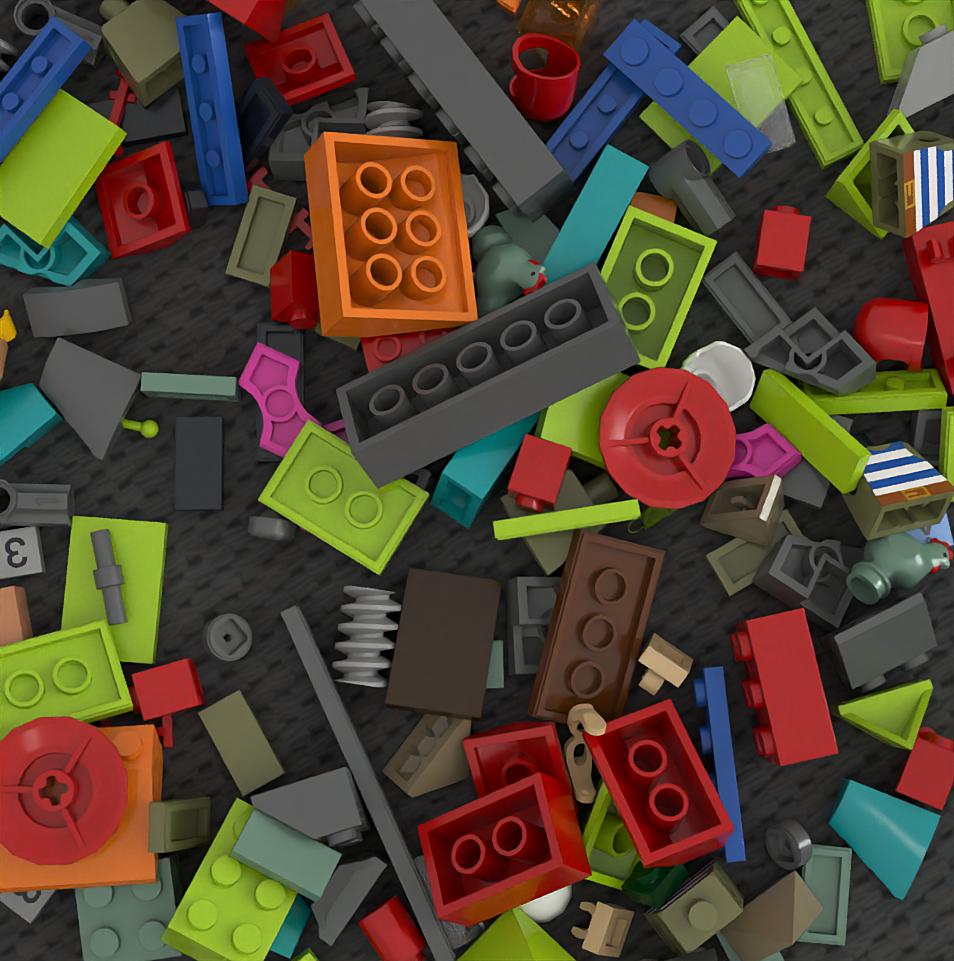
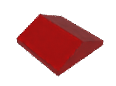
M328 13L280 31L275 44L266 38H262L244 45L256 78L268 76L290 106L357 80Z
M161 142L105 166L94 182L112 259L117 260L167 248L191 232L170 142Z
M513 722L465 737L462 740L478 798L535 773L542 772L568 784L576 816L578 815L577 802L554 722Z

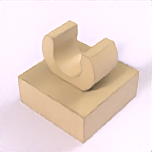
M654 633L638 660L648 667L638 685L652 695L657 693L665 679L679 688L688 675L694 659Z
M600 901L597 903L581 902L579 908L588 911L592 915V919L588 929L573 926L572 934L579 939H584L583 949L597 955L619 958L635 912L611 903Z

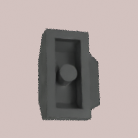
M372 850L346 858L338 866L321 898L317 902L314 901L311 906L318 923L319 938L330 946L333 945L387 866L388 859Z

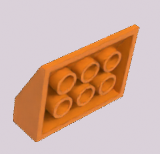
M324 131L304 154L322 336L374 337L459 327L477 320L478 315L457 142Z
M154 724L98 728L117 747L128 773V804L117 831L96 853L72 864L41 866L12 855L0 843V893L157 883L159 853L148 852L149 802L161 801L163 748ZM55 776L53 777V785L46 788L47 797H55L58 804L61 803L60 796L68 792L67 784L58 783Z

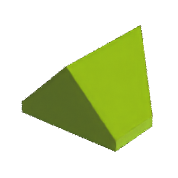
M919 679L837 703L830 707L834 716L887 745L912 750L933 686L930 679Z

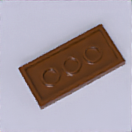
M577 528L574 529L526 714L535 718L567 724L569 712L574 706L578 704H591L594 710L604 719L605 723L623 716L666 551ZM581 722L577 726L584 728Z

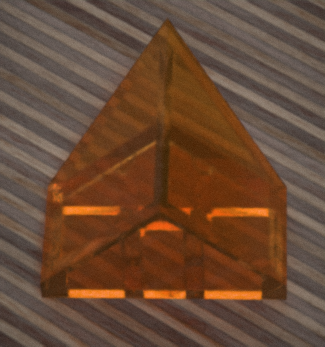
M529 0L516 30L524 35L539 33L555 37L571 46L581 57L599 20L602 0ZM540 47L532 48L542 67L545 68L548 61L547 50Z

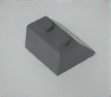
M921 592L900 596L818 638L843 688L854 689L858 687L861 694L885 683L886 679L883 674L897 666H900L901 670L905 672L926 662L929 659L925 652L938 646L926 601Z
M346 767L250 797L253 807L315 840L329 844V847L335 846V849H341L362 842L361 833L372 830L361 792L352 772Z

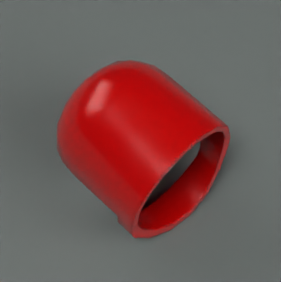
M534 33L525 34L516 39L511 53V68L516 75L509 83V99L523 117L535 122H549L567 113L576 93L581 65L580 56L574 48L552 36ZM536 47L546 49L548 61L545 68L527 70L522 66L518 58L520 53Z
M881 297L871 299L859 309L854 323L853 339L870 355L876 364L880 360L885 359L905 362L906 371L921 373L922 354L928 325V303Z

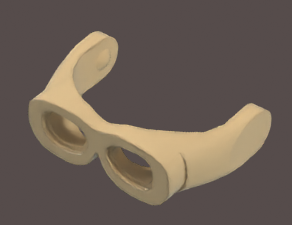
M578 704L570 710L567 724L574 736L565 743L563 756L576 800L581 803H592L596 798V790L591 777L592 756L582 737V733L586 731L594 736L603 735L606 730V723L591 704ZM580 722L582 723L584 729L577 728ZM578 744H584V754L580 757H574L575 747Z

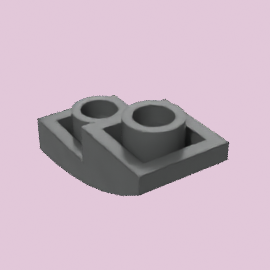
M122 278L80 279L73 286L31 287L22 294L34 338L90 333L126 326L132 322Z

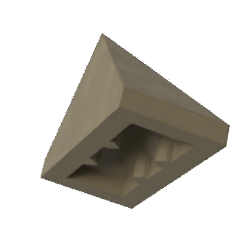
M425 714L382 772L412 798L465 780L469 775V763L462 740L470 736L471 720Z
M794 869L745 904L743 912L720 931L741 961H760L793 945L824 909Z

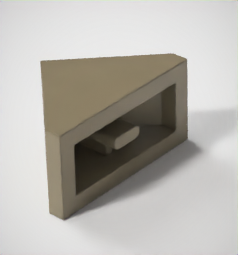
M767 475L724 481L722 485L710 494L699 524L707 529L770 547L785 506L782 479L777 475Z

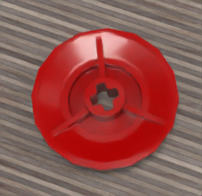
M657 367L632 375L612 392L600 416L598 446L607 473L626 495L638 499L639 502L649 507L677 510L704 501L724 483L735 459L736 429L727 403L709 382L687 370ZM668 430L671 433L668 441L672 446L661 449L658 445L661 437L656 432L660 433Z
M69 716L39 717L12 729L0 742V843L12 855L40 866L69 865L96 853L117 831L128 804V773L117 747L97 727ZM54 776L58 783H66L68 786V792L60 796V804H58L55 797H47L46 788L53 785Z

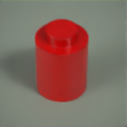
M397 894L378 905L357 921V924L382 961H423L426 958L422 949L428 945L427 940Z

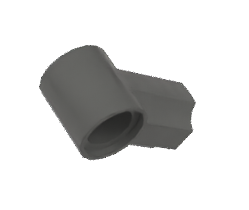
M20 0L13 14L14 21L29 44L33 42L43 29H29L28 26L31 19L40 14L48 15L49 20L52 16H55L92 47L80 63L96 69L106 52L100 32L102 26L55 7L49 0Z
M685 140L651 163L648 168V174L659 194L666 199H673L693 230L707 237L731 221L736 215L709 176L711 168L703 150L694 141Z
M0 479V496H10L8 508L0 513V529L7 530L15 526L71 527L72 516L75 513L74 488L72 485L8 483Z

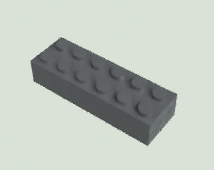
M358 0L352 5L431 108L435 111L440 106L442 107L435 114L450 134L454 136L461 146L467 142L470 143L463 151L480 173L484 175L488 182L495 177L498 179V182L492 188L516 218L524 213L534 223L577 189L559 162L433 0Z
M593 262L337 388L336 392L351 453L377 489L613 376L641 362L617 303L596 263Z

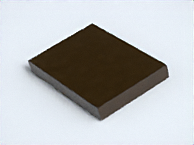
M409 568L385 701L386 708L481 722L502 592V581Z

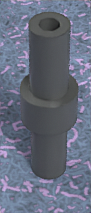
M109 529L91 532L90 536L97 569L93 570L96 589L102 590L108 624L113 626L126 623L128 620L121 591V585H124L125 582L121 565H116Z

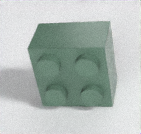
M179 853L158 855L157 883L75 888L84 961H150L182 956L184 954L160 941L184 896Z

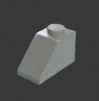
M943 24L919 36L922 45L908 52L887 116L893 109L901 110L906 118L954 94V29L948 32L946 25Z

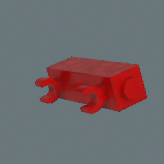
M954 221L922 228L912 236L903 238L901 241L917 302L928 303L926 339L933 366L938 370L947 392V400L954 398Z

